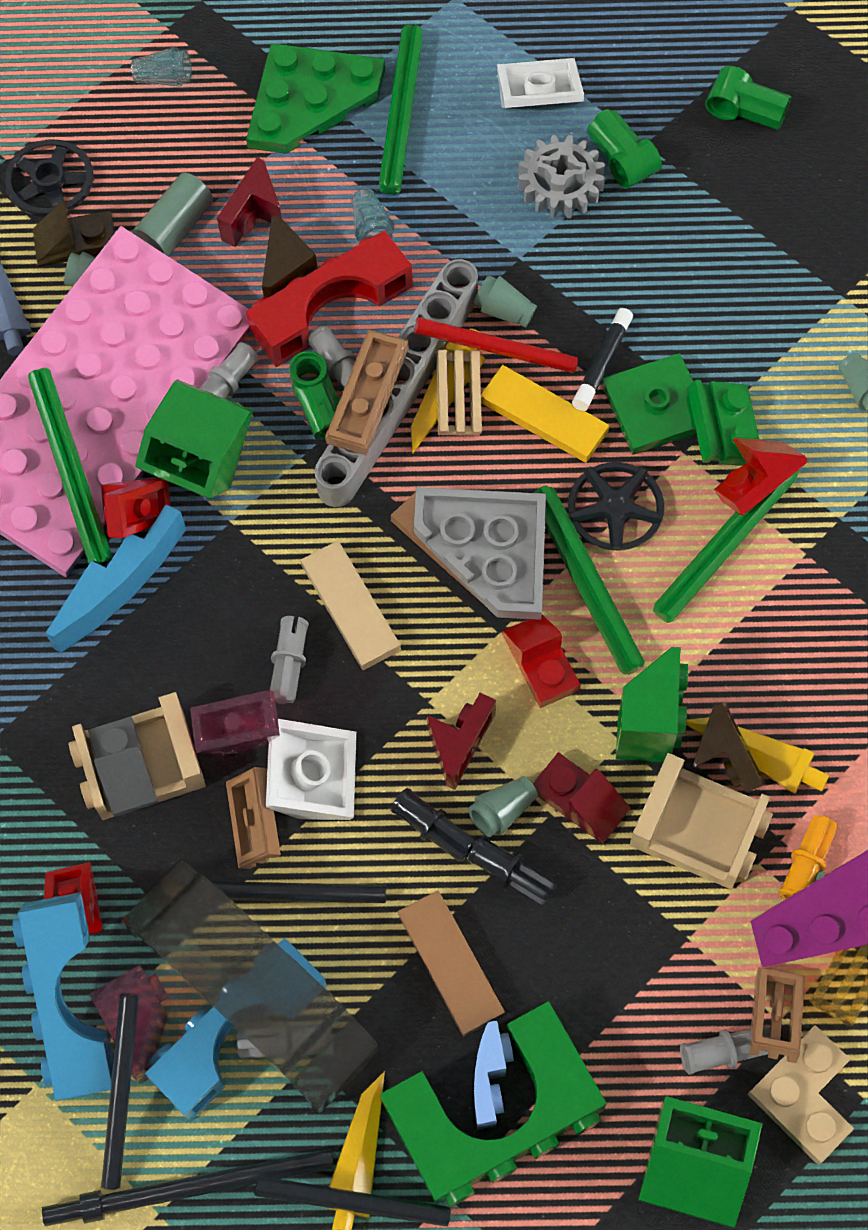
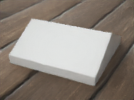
M575 58L497 64L502 108L584 101V92Z
M272 718L269 728L266 808L297 819L351 820L354 818L356 732Z

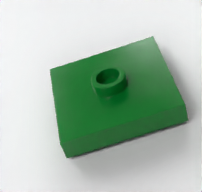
M680 353L602 379V388L632 455L697 434L687 390L693 383V380Z

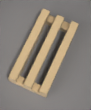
M438 350L436 353L438 435L480 436L482 433L480 351L463 353V350H455L454 353H447L446 350ZM447 363H454L455 426L448 425ZM463 363L469 364L470 426H465Z

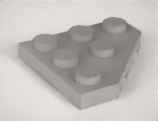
M416 487L414 534L496 617L541 620L546 494Z

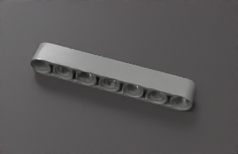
M455 259L448 262L442 268L398 336V338L408 340L409 349L397 379L401 378L406 380V382L394 385L384 410L386 414L380 420L367 456L328 445L315 467L317 491L321 501L326 505L341 507L353 499L436 368V353L438 350H444L447 341L415 334L414 327L417 318L421 317L462 327L474 308L475 304L473 302L478 293V274L475 266L469 261ZM456 284L466 285L463 288L453 287ZM436 315L446 316V318L439 320L432 317ZM415 347L427 348L426 350L420 352L411 350ZM332 477L344 479L341 483L335 485L326 483Z

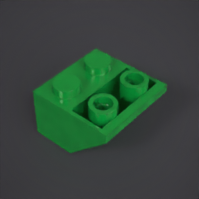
M177 379L172 383L145 427L135 467L211 499L231 488L253 410Z
M681 647L669 648L623 687L617 720L616 759L663 763L667 753L672 754L673 748L681 749L682 734H685L687 707H682L684 691L687 690L688 664L680 663Z
M666 1096L660 1107L638 1201L735 1228L752 1173L763 1123Z

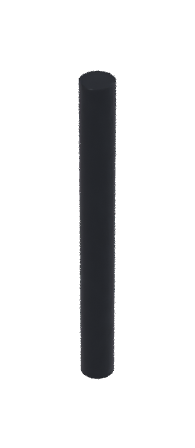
M203 881L201 897L207 900L386 903V885Z
M122 993L119 998L101 1187L109 1190L119 1189L121 1186L139 995L133 993Z
M257 1176L254 1196L445 1227L449 1224L451 1214L449 1206Z

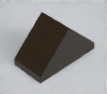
M272 216L262 282L264 297L274 295L286 288L293 279L300 276L305 277L318 269L316 254L281 217Z

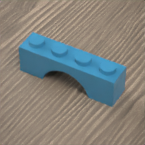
M81 892L24 903L18 911L19 918L13 919V933L17 947H25L28 965L22 966V977L26 993H34L37 1011L32 1012L31 1020L35 1039L37 1041L43 1040L46 1057L41 1058V1073L45 1087H53L55 1101L108 1091L111 1089L114 1058L109 1032L105 1029L92 1027L79 1020L67 1007L61 991L63 967L72 957L86 948L90 939Z
M286 938L277 946L274 943H270L264 947L253 961L256 966L244 978L236 976L230 980L220 991L219 997L221 1000L208 1012L202 1009L196 1013L185 1025L184 1030L187 1033L173 1046L170 1043L165 1044L151 1057L149 1064L152 1067L145 1074L190 1122L225 1088L219 1070V1054L226 1036L233 1027L250 1016L263 1013L278 1014L294 1020L327 988L324 977Z

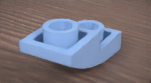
M497 1021L487 1023L477 1054L474 1100L478 1131L496 1128L497 1120L495 1114L504 1113L499 1084L490 1085L489 1079L505 1077V1063L514 1061L509 1033L500 1034Z

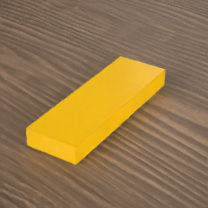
M504 365L501 366L481 394V404L585 463L588 462L609 432V425L585 411L577 410L570 402Z

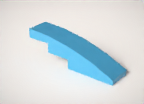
M165 505L146 537L142 539L133 534L127 536L107 568L93 561L89 563L46 631V635L55 650L62 653L98 628L137 593L162 565L187 530L181 511Z

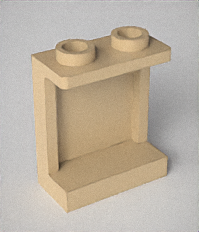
M176 692L158 697L161 707L132 716L158 802L206 787L184 712ZM81 724L72 726L76 740L68 744L76 768L83 766L87 781L80 783L85 804L88 809L95 807L102 820L112 818L114 815L95 766L94 760L96 756L89 732L84 730Z
M667 753L633 831L630 846L732 890L737 877L747 879L757 855L748 851L754 836L761 839L764 838L772 819L773 813L765 810L770 797L761 794L759 799H754L682 768L684 759Z

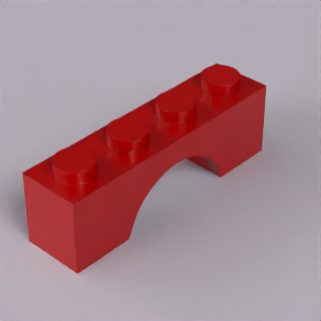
M385 230L373 237H366L358 242L355 248L339 257L329 258L320 268L305 277L300 276L293 279L281 291L270 297H263L257 300L250 309L246 310L250 333L274 366L278 367L300 352L310 348L308 344L309 326L320 308L333 300L345 297L361 298L381 306L413 287L412 265Z

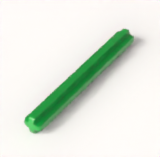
M406 24L401 30L379 179V189L384 194L396 195L401 191L423 37L422 28L418 25Z
M48 368L33 370L28 374L29 383L88 562L93 561L101 566L106 565L112 560V554L51 371Z
M799 470L743 516L736 511L655 602L653 612L656 616L667 623L672 622L793 484L797 479Z
M547 485L540 487L533 493L546 494L545 527L620 672L628 675L637 672L644 666L645 661L555 489Z

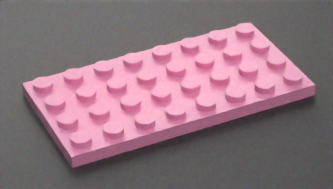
M120 226L0 379V535L64 577L69 575L85 553L29 383L28 374L31 371L40 368H48L51 371L102 527L104 528L106 524L104 522L102 485L134 481L141 478L145 471L136 468L135 463L144 430L172 383L178 379L200 388L210 377L207 375L213 366H220L232 353L236 345L242 342L250 331L246 316L248 308Z

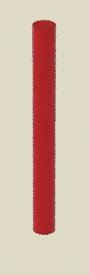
M421 317L417 318L414 327L415 334L570 373L575 372L578 363V357Z

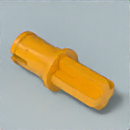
M814 815L799 849L792 851L793 863L782 888L778 892L782 899L785 900L815 882L818 872L826 869L827 864L824 859L838 829L837 823L829 817Z

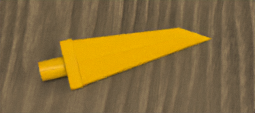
M447 342L444 347L447 353H454L455 350H463V353H470L477 350ZM480 355V368L485 361L482 355ZM447 363L448 407L455 399L454 363ZM463 363L465 386L469 381V364ZM436 370L411 425L412 454L438 421Z
M709 717L688 719L686 725L703 735ZM738 727L761 773L794 794L801 782L822 792L830 775L809 766L814 757V752Z
M385 1071L361 1094L329 1185L331 1188L372 1194L382 1104L380 1094L383 1093ZM328 1208L336 1211L332 1230H352L355 1216L370 1217V1214Z

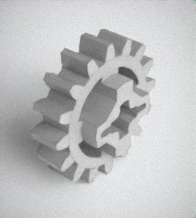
M551 135V143L548 145L540 139L537 140L536 152L526 149L524 161L519 162L518 189L524 191V202L530 203L535 201V212L540 213L545 208L550 209V218H555L558 211H564L567 219L571 218L572 209L575 208L583 214L586 213L587 203L596 204L599 192L604 190L605 164L598 162V150L587 152V141L585 140L578 145L573 144L572 135H568L565 142H559L556 135Z

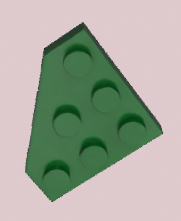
M271 43L246 138L248 149L287 154L299 147V141L316 131L318 134H321L345 120V114L361 105L366 108L378 101L386 69L385 59Z

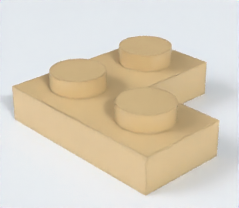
M814 1025L801 1039L800 1055L797 1063L787 1062V1056L785 1055L748 1093V1096L817 1165H820L854 1128L819 1094L827 1083L851 1059Z

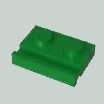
M695 380L687 390L702 462L709 463L711 460L719 461V464L743 466L746 461L733 439L747 438L760 440L748 385L715 381L709 384H702L701 380Z

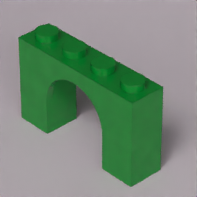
M549 1001L507 1024L506 1033H509L510 1040L533 1081L536 1102L531 1116L513 1134L496 1140H481L468 1136L458 1130L446 1116L423 1071L380 1094L381 1101L436 1205L446 1200L448 1206L452 1207L464 1201L475 1193L472 1185L488 1176L492 1183L497 1182L518 1169L514 1163L516 1160L529 1153H532L534 1159H537L560 1145L557 1137L574 1129L575 1133L580 1135L602 1121L599 1114L605 1110L607 1103Z

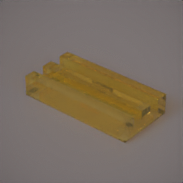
M868 945L860 946L832 1002L829 1003L823 997L848 949L836 951L809 1001V1004L850 1027L854 1024L868 997V974L848 1012L840 1009L868 955Z

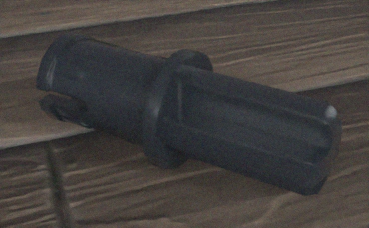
M409 788L404 789L391 806L390 811L418 830L423 841L430 839L457 861H463L468 858L476 841L445 817L446 811L443 809L435 810Z
M485 836L480 837L470 851L468 861L499 878L501 886L504 888L510 885L541 905H546L554 896L557 882L525 863L523 855L518 854L514 856L489 841Z

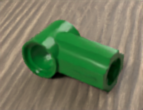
M725 66L720 70L705 105L707 110L719 119L733 120L740 116L778 130L785 118L791 96L752 82L751 76L739 67Z
M606 109L600 112L588 125L587 134L609 160L611 173L622 188L628 189L661 170V157L654 144L647 138L640 140L616 110L610 111Z
M300 352L294 356L289 366L292 390L299 399L315 440L325 439L339 404V399L327 373V365L324 358L316 352ZM306 373L318 375L313 381H303L300 379Z

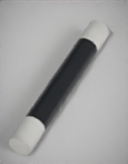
M620 308L617 311L572 401V405L577 410L586 411L633 318L630 310Z

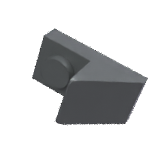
M132 716L89 729L88 732L96 756L94 760L114 817L157 804V797Z

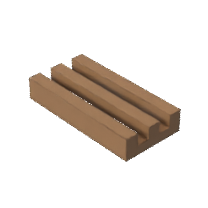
M254 767L226 781L238 868L252 869L256 867V863L263 864L267 862L268 857L276 858L281 855L274 810L266 808L267 768Z
M758 967L755 977L749 1054L758 1056L761 1050L768 1052V1058L778 1059L779 1054L787 1056V1062L797 1063L801 1045L804 975ZM767 981L774 982L770 1037L766 1038L762 1037ZM785 984L793 985L789 1042L780 1040Z

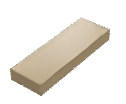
M339 541L300 560L302 568L362 670L401 651L399 641Z

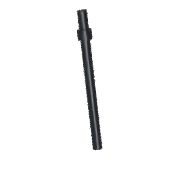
M331 1149L103 1195L100 1190L80 1194V1199L43 1206V1223L46 1227L83 1219L84 1224L105 1220V1214L256 1184L257 1176L284 1179L333 1169Z

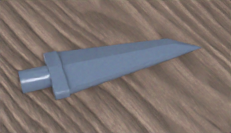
M0 262V340L5 341L8 354L16 356L24 350L21 337L31 334L32 330Z

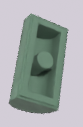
M182 172L134 228L132 233L169 256L213 203L210 190L194 175Z

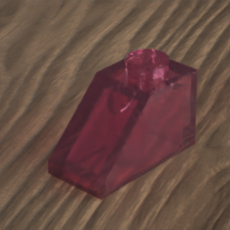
M273 690L190 708L195 750L197 753L217 755L236 753L263 747L280 736Z
M138 965L89 993L114 1042L120 994L133 993L139 995L132 1076L139 1084H142L149 1080L145 1072L152 1067L149 1061L157 1052L168 1018V1013L162 1002L168 999L169 996L157 974L154 973L148 977L142 967Z

